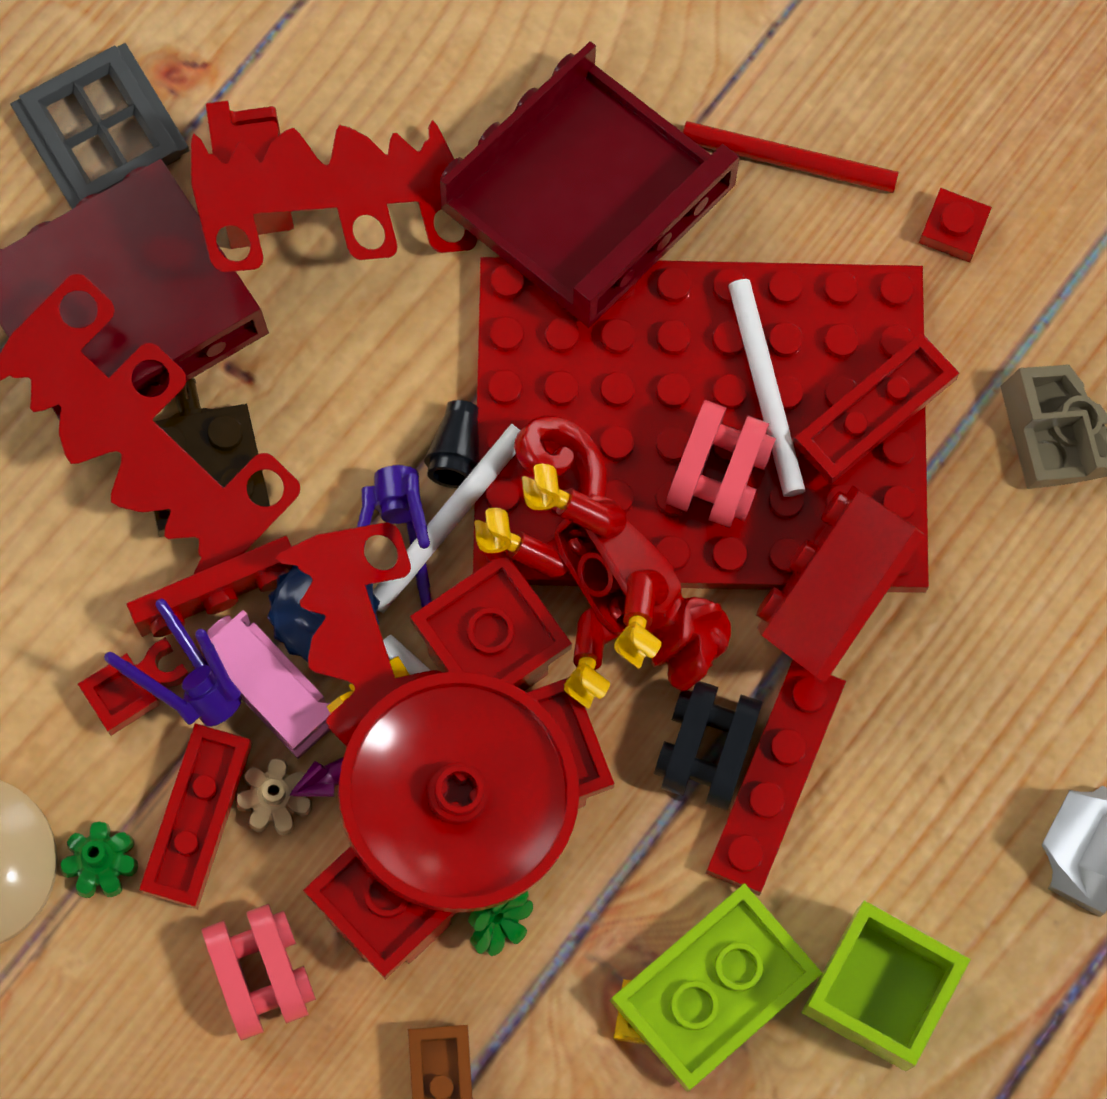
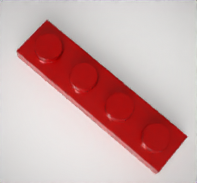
M792 660L706 874L737 887L745 883L754 894L760 896L845 686V680L830 675L825 683Z

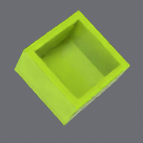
M864 900L853 914L801 1013L906 1072L916 1066L971 959Z

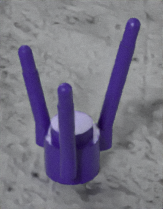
M392 465L379 469L374 473V486H365L361 489L362 508L357 527L370 525L374 509L381 513V519L385 522L407 524L410 545L417 538L420 548H428L430 541L420 499L419 473L416 469L404 465ZM426 563L415 575L421 607L432 601Z
M158 599L156 601V608L195 667L182 682V688L185 691L184 699L113 652H107L104 660L127 678L175 709L188 725L194 723L198 718H200L205 726L209 727L226 721L238 710L242 700L240 696L241 691L230 679L207 632L201 628L195 633V637L204 655L203 657L168 603L164 599Z

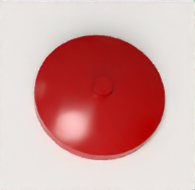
M444 672L420 677L396 688L383 697L364 716L352 734L344 754L339 778L338 801L343 828L350 846L365 869L381 885L400 898L421 907L444 912L466 913L482 911L507 903L527 892L550 871L562 854L574 829L579 805V778L575 758L565 734L552 715L536 699L515 685L499 678L472 672Z

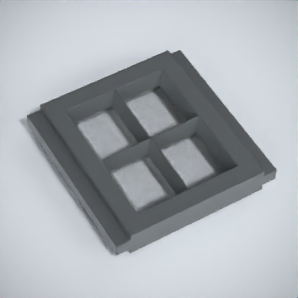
M126 43L118 47L114 45L20 95V99L10 103L14 113L71 209H74L83 198L91 194H100L123 181L129 172L138 167L149 166L159 159H162L167 166L179 160L181 155L190 151Z

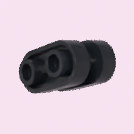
M699 681L695 684L693 691L688 689L681 691L672 721L682 725L675 744L664 741L654 774L664 777L661 789L684 796L689 780L710 786L706 804L728 811L763 701L741 694L736 710L714 704L719 687ZM706 726L728 732L718 764L696 758Z

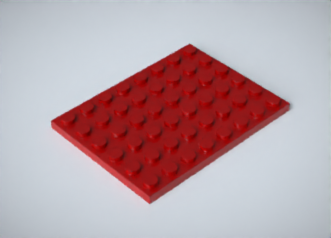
M480 257L477 406L479 407L477 420L480 461L511 423L519 430H522L531 420L541 416H556L573 422L591 437L603 456L607 472L605 497L619 504L624 510L626 519L670 562L681 584V588L772 590V588L776 587L782 590L794 573L788 566L798 548L806 539L814 543L826 526V523L821 520V516L831 499L838 491L847 495L854 485L925 534V537L887 592L926 593L929 588L926 407L922 408L831 485L794 446L805 486V492L796 496H783L771 451L765 470L753 467L747 486L757 490L746 520L742 521L734 518L730 528L709 521L714 504L700 498L693 497L687 512L665 504L676 471L705 400L726 407L721 424L742 431L748 416L764 421L728 287L730 283L740 279H749L751 282L792 441H794L795 436L921 332L924 334L923 266L658 260L588 328L501 257ZM541 441L542 447L550 455L559 447H562L552 441ZM713 445L702 475L722 482L733 452ZM515 454L475 502L474 521L480 520L486 523L485 511L488 508H501L508 513L511 533L517 535L522 531L546 543L555 538V528L564 517L557 514V507L555 506L547 510H532L527 506L524 499L522 477L535 478L522 467ZM575 460L571 467L562 476L557 478L560 490L566 491L569 488H573L579 492L580 473ZM475 524L473 573L503 552H506L508 555L509 551L507 549L498 553H485L481 551L476 542ZM510 558L529 585L578 586L570 572L559 578H552Z

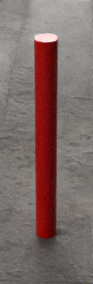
M686 121L683 130L686 136L703 148L716 150L724 144L741 157L894 193L899 174L898 171Z

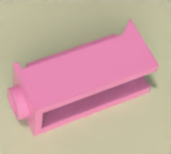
M244 610L233 619L229 615L224 616L207 631L230 679L241 691L240 696L242 700L297 759L330 731L325 722L330 714L326 706L330 703H326L324 696L266 634L254 622L250 623L248 615Z

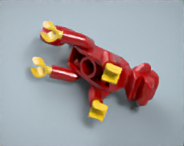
M541 416L531 420L518 432L514 442L515 452L520 464L535 478L522 477L524 499L527 506L532 510H547L555 506L557 507V514L564 517V519L555 528V538L545 543L522 531L517 535L511 533L508 513L501 508H488L485 511L486 523L480 520L474 521L476 542L479 549L485 553H498L507 549L509 550L508 555L510 558L548 577L559 578L569 572L572 574L591 608L586 610L578 620L573 663L577 668L565 682L564 690L585 708L589 709L591 707L594 697L602 699L610 687V681L595 670L599 669L602 665L604 644L616 638L617 640L614 644L616 652L637 669L641 668L646 656L651 658L654 667L661 666L666 662L670 685L680 691L690 689L706 676L709 668L713 666V661L728 648L731 638V623L727 614L719 603L698 597H682L681 584L670 562L626 519L624 510L614 500L605 497L607 472L603 456L595 442L582 428L573 422L556 416ZM541 441H552L562 447H559L550 455L542 447ZM575 460L580 473L579 492L573 488H569L566 491L560 490L557 478L562 476Z

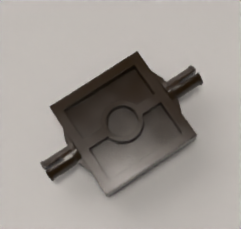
M192 378L186 382L189 399H186L184 388L175 396L179 413L168 419L154 422L224 488L258 454L248 405L246 403L215 410L201 409L196 380ZM259 470L249 478L247 494L255 504L267 507L270 506L263 472ZM169 509L153 511L159 537H164L165 526L171 512Z

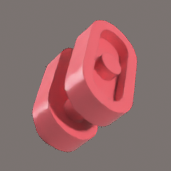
M705 400L676 471L665 504L687 512L693 497L700 498L714 504L709 521L730 528L734 518L742 521L746 520L757 490L747 486L753 467L765 470L776 438L766 435L770 423L751 416L747 417L742 431L721 424L726 407ZM713 445L733 452L722 482L702 475Z
M269 904L247 911L251 929L237 935L230 936L224 920L201 929L226 1004L241 1041L264 1032L259 1017L260 1014L280 1007L287 1024L308 1016L305 1004L316 1000L304 966L293 970L286 948L295 945L296 942L284 911L273 914ZM260 951L271 985L250 992L239 959Z

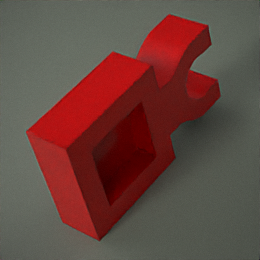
M166 637L153 644L147 651L145 658L136 665H134L127 653L121 656L122 659L128 661L164 687L180 685L189 674L183 664L170 672H163L158 669L160 659L173 652ZM110 664L78 683L81 691L110 736L160 705L153 694L127 678Z

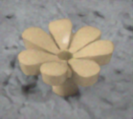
M272 759L268 764V772L263 773L256 767H252L245 772L243 780L250 787V790L238 793L235 803L240 811L253 810L248 821V825L252 830L263 832L269 825V822H273L276 832L279 835H286L294 830V822L291 817L293 813L302 817L310 813L312 801L309 798L289 796L305 773L295 772L287 775L288 765L282 759ZM272 790L279 792L275 796L269 794Z

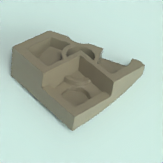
M1070 365L1019 368L1000 386L1027 489L1065 485L1107 477V427L1105 426L1107 424V413L1100 404L1093 402L1087 396L1084 390V383Z

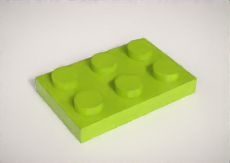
M744 883L609 1001L688 1092L823 973Z

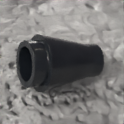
M453 400L447 403L443 420L424 459L428 467L427 476L433 482L445 487L458 488L480 462L477 420L479 407L464 400Z

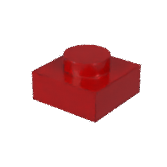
M940 188L919 243L970 263L992 207Z

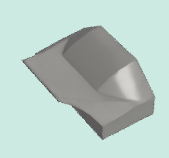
M1101 786L1094 792L1069 790L1042 843L1053 871L1052 882L1048 889L1101 917L1107 911V788Z

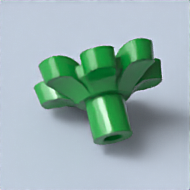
M105 822L93 823L90 828V836L87 838L79 833L71 835L67 841V846L74 855L68 856L61 861V872L64 877L79 876L76 883V892L84 898H91L97 886H101L104 895L107 897L117 896L123 889L118 876H134L138 869V861L124 854L133 848V838L125 832L110 837V826Z
M528 891L497 907L471 912L468 922L475 931L470 938V943L479 954L485 951L490 956L499 954L504 948L506 937L514 944H518L524 939L527 929L518 922L529 917L533 911V903L528 900Z

